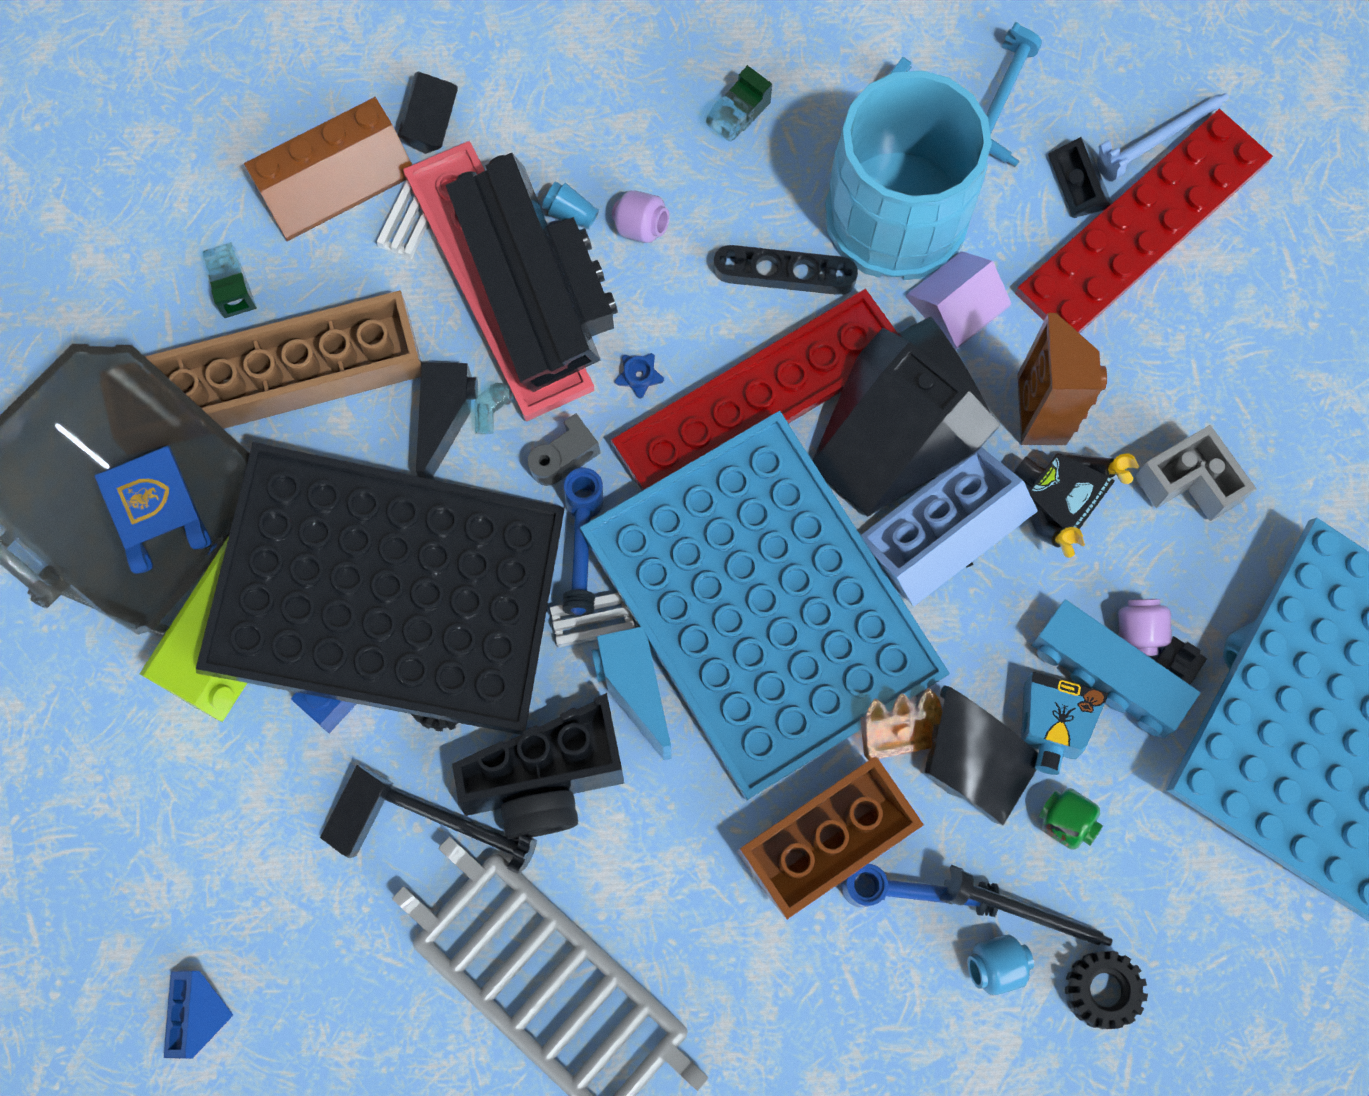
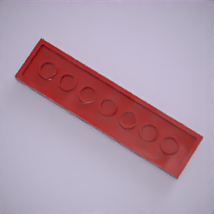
M1219 108L1019 285L1015 294L1043 321L1048 313H1057L1078 333H1081L1270 162L1273 155Z
M865 288L611 439V444L643 491L778 411L782 413L789 424L839 394L845 386L857 356L882 328L895 334L898 332Z

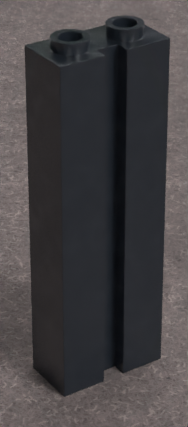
M511 152L507 155L493 158L489 164L485 165L486 171L478 175L472 171L462 173L455 181L445 186L519 381L529 390L535 392L597 363L601 359L526 169Z

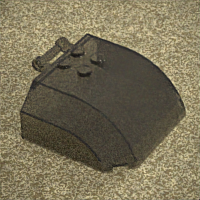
M71 344L0 415V528L4 531L0 536V565L39 597L37 601L46 609L69 586L98 612L139 635L152 631L207 570L228 538L250 453L133 345L116 344L114 347L89 346V344ZM170 446L200 519L211 537L212 544L203 549L191 548L185 528L182 526L143 542L142 544L153 562V568L145 573L134 574L129 567L125 548L94 476L163 447ZM14 540L58 577L52 585H49L7 549Z

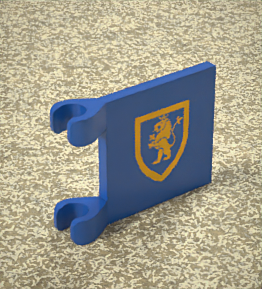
M170 446L163 447L94 476L125 548L129 567L134 574L145 573L153 568L151 557L142 543L182 526L185 528L191 548L203 549L212 544L211 537L200 519Z

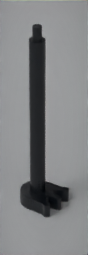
M392 787L385 799L390 803L513 855V859L508 864L507 869L515 873L525 870L534 854L537 840L529 836H519V842L507 839V837Z
M950 866L951 878L944 881L947 891L940 896V901L951 905L953 903L964 905L968 899L1095 945H1112V938L1104 936L1102 931L974 885V878L971 873L964 871L960 867Z

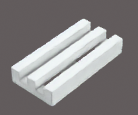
M406 180L378 237L377 244L382 249L412 259L429 225L424 213H422L406 248L401 246L420 208L415 196L393 242H389L413 194Z
M615 593L596 597L594 610L621 604L622 608L561 620L560 617L571 614L563 611V605L550 607L558 648L597 640V636L635 628L632 615L620 595ZM621 617L625 619V623L564 635L563 633L564 629Z

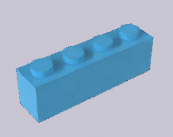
M1066 599L1055 610L1031 645L1038 650L1037 654L1042 660L1053 666L1059 664L1069 671L1071 679L1078 685L1108 693L1105 702L1108 706L1121 713L1126 711L1139 720L1138 725L1140 728L1156 737L1160 735L1165 738L1175 732L1201 693Z

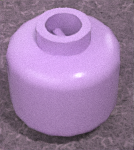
M630 190L623 195L621 200L615 202L612 210V219L615 221L616 229L622 237L651 243L658 237H661L667 230L669 210L665 208V203L659 196Z
M1160 599L1128 600V606L1122 607L1118 612L1119 636L1147 656L1158 655V647L1167 646L1172 640L1170 609L1160 605Z

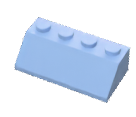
M981 447L975 455L937 476L865 531L861 537L894 588L914 607L1034 515L1037 509L1024 481Z

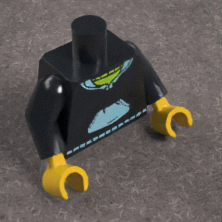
M1057 453L1045 469L1026 456L1014 474L1031 487L1028 492L1037 512L1027 519V523L1033 536L1054 547H1061L1065 557H1073L1075 552L1071 544L1078 543L1081 546H1085L1080 528L1115 482L1112 477L1117 475L1123 484H1129L1133 481L1134 478L1131 472L1125 469L1139 468L1135 457L1129 453L1120 454L1115 459Z

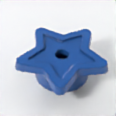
M650 353L645 357L622 356L624 371L615 380L618 386L631 387L637 397L641 399L644 397L649 386L663 383L664 377L654 370V354ZM642 372L643 376L637 377L636 373Z

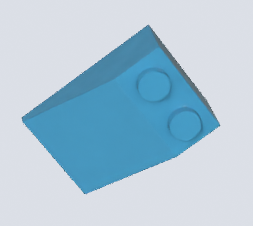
M645 626L597 636L599 648L591 651L598 682H607L608 692L663 760L672 759L671 742Z

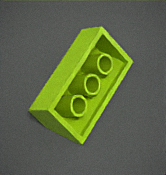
M228 538L139 673L169 693L222 723L247 683L197 674L196 665Z

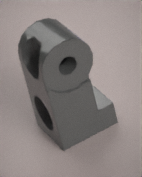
M577 413L564 421L566 428L564 434L549 445H539L530 452L528 466L533 479L537 483L544 486L558 483L571 471L580 468L601 454L598 441Z

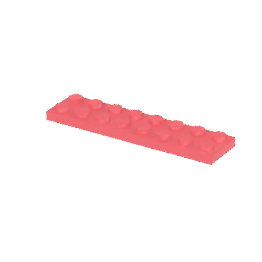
M467 141L404 168L403 172L527 422L595 391L594 384L585 368L535 392L529 390L519 381L445 186L455 181L462 173L472 171L478 175L485 171L471 142Z

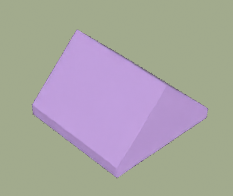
M963 251L906 294L908 301L925 319L930 316L934 319L955 350L1011 305L994 262Z

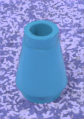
M556 181L549 189L542 204V208L549 211V216L561 220L574 217L577 225L587 229L591 228L599 213V209L593 207L590 202L567 183L562 185Z

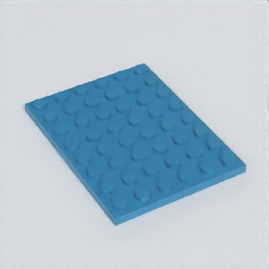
M780 411L580 527V532L639 627L645 626L650 646L746 801L950 674Z
M1316 517L1307 522L1166 791L1367 921H1369V551Z

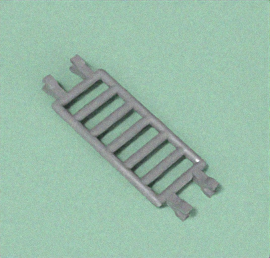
M449 836L438 849L470 879L437 915L429 910L404 886L392 898L395 903L423 928L413 941L414 949L568 1096H594L586 1087L648 1016L667 1034L613 1096H636L665 1062L697 1091L708 1080L709 1077L677 1049L687 1036V1028L522 874L508 870L509 862L501 855L492 854L480 865ZM497 874L514 891L452 959H449L433 942L493 876ZM527 902L544 919L487 983L480 988L463 971L521 906ZM557 930L574 948L512 1017L509 1016L494 999ZM587 958L605 976L549 1040L541 1046L524 1028ZM618 987L636 1005L573 1076L555 1057Z

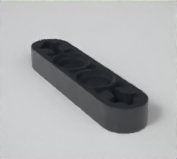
M737 245L721 247L715 253L713 264L714 273L722 282L844 295L851 292L855 287L858 276L856 264L846 257ZM727 258L734 259L735 265L733 270L726 269ZM747 259L751 260L750 273H745ZM766 260L773 262L777 266V271L769 276L762 275L756 268L760 262ZM801 264L809 265L813 269L814 275L809 279H799L793 272L794 268ZM821 267H825L824 281L819 280ZM837 270L844 271L846 276L844 282L837 281Z

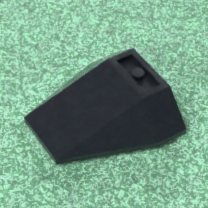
M882 328L857 356L812 461L824 480L868 517L975 455L999 428L1000 423L965 386L910 341Z

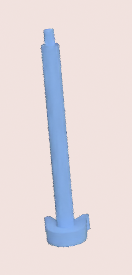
M1228 94L1215 95L1121 153L1118 147L1112 150L1109 140L1100 144L1097 158L1100 173L1111 182L1120 178L1125 173L1127 163L1221 107L1222 103L1228 100Z

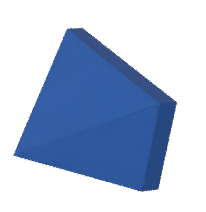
M200 971L171 972L164 1058L193 1059L233 1016L232 1012Z

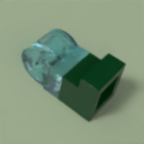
M747 65L738 75V81L714 104L707 116L706 124L728 141L734 140L771 103L772 83Z
M229 242L203 250L202 253L212 287L211 292L214 302L223 317L228 318L257 309L233 243ZM244 298V299H243L240 303H238V304H235V305H230V304H228L229 302L236 301V300H239V299Z

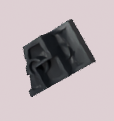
M944 685L940 693V697L945 699L940 724H934L931 737L932 748L927 756L924 773L948 794L970 801L992 822L1003 826L1036 772L1035 765L1038 752L982 707L952 687Z

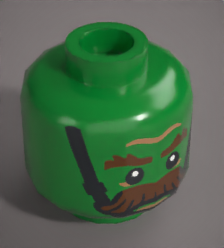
M1072 788L1065 789L1062 793L1055 790L1039 814V817L1043 819V831L1071 850L1079 848L1083 842L1091 846L1104 826L1097 822L1100 816L1099 806Z

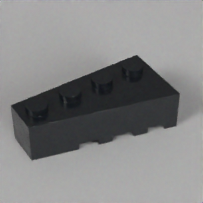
M607 693L594 698V702L579 709L572 708L561 713L559 718L538 727L535 725L522 731V735L505 743L502 741L452 764L458 804L465 816L501 809L502 804L528 795L559 790L572 791L573 794L624 784Z

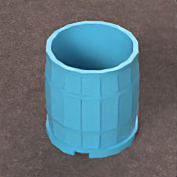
M923 70L895 72L868 84L850 104L834 153L835 157L829 183L830 188L825 201L827 234L842 257L851 259L856 264L857 269L864 274L878 278L883 274L890 277L903 276V280L921 279L941 268L962 248L988 166V155L992 144L988 117L972 93L951 78Z

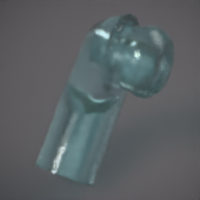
M504 383L491 384L476 397L475 434L494 433V413L505 404L509 405L513 400V394L509 386Z

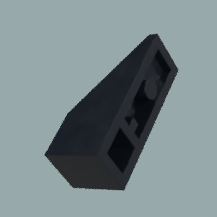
M422 363L416 473L418 477L433 478L471 413V400H477L478 379L477 377H472L468 363Z

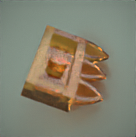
M926 688L920 697L918 706L914 707L912 701L901 693L894 702L892 712H888L885 705L875 698L868 707L866 717L860 718L864 756L868 760L875 756L881 759L932 748L931 737L934 724H940L942 706L938 696L931 689Z

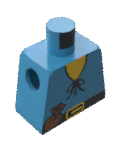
M1032 672L1023 688L1021 738L1032 748L1039 750L1035 765L1036 770L1046 774L1058 775L1063 757L1077 759L1085 751L1107 700L1108 693Z

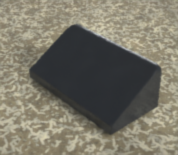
M419 71L416 72L398 131V137L425 154L440 149L443 145L458 86L452 82Z
M1082 137L1048 154L1073 218L1103 211L1112 204L1091 149Z
M356 765L320 838L347 858L357 856L393 783L360 765Z

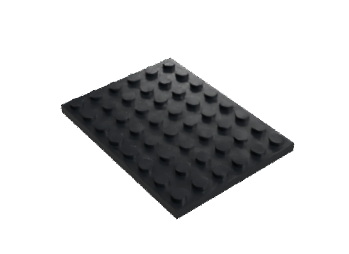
M252 442L196 665V673L522 735V731L526 730L565 507Z

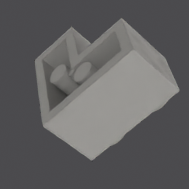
M1211 425L1147 461L1134 477L1155 508L1160 507L1188 490L1209 521L1242 503L1256 489Z

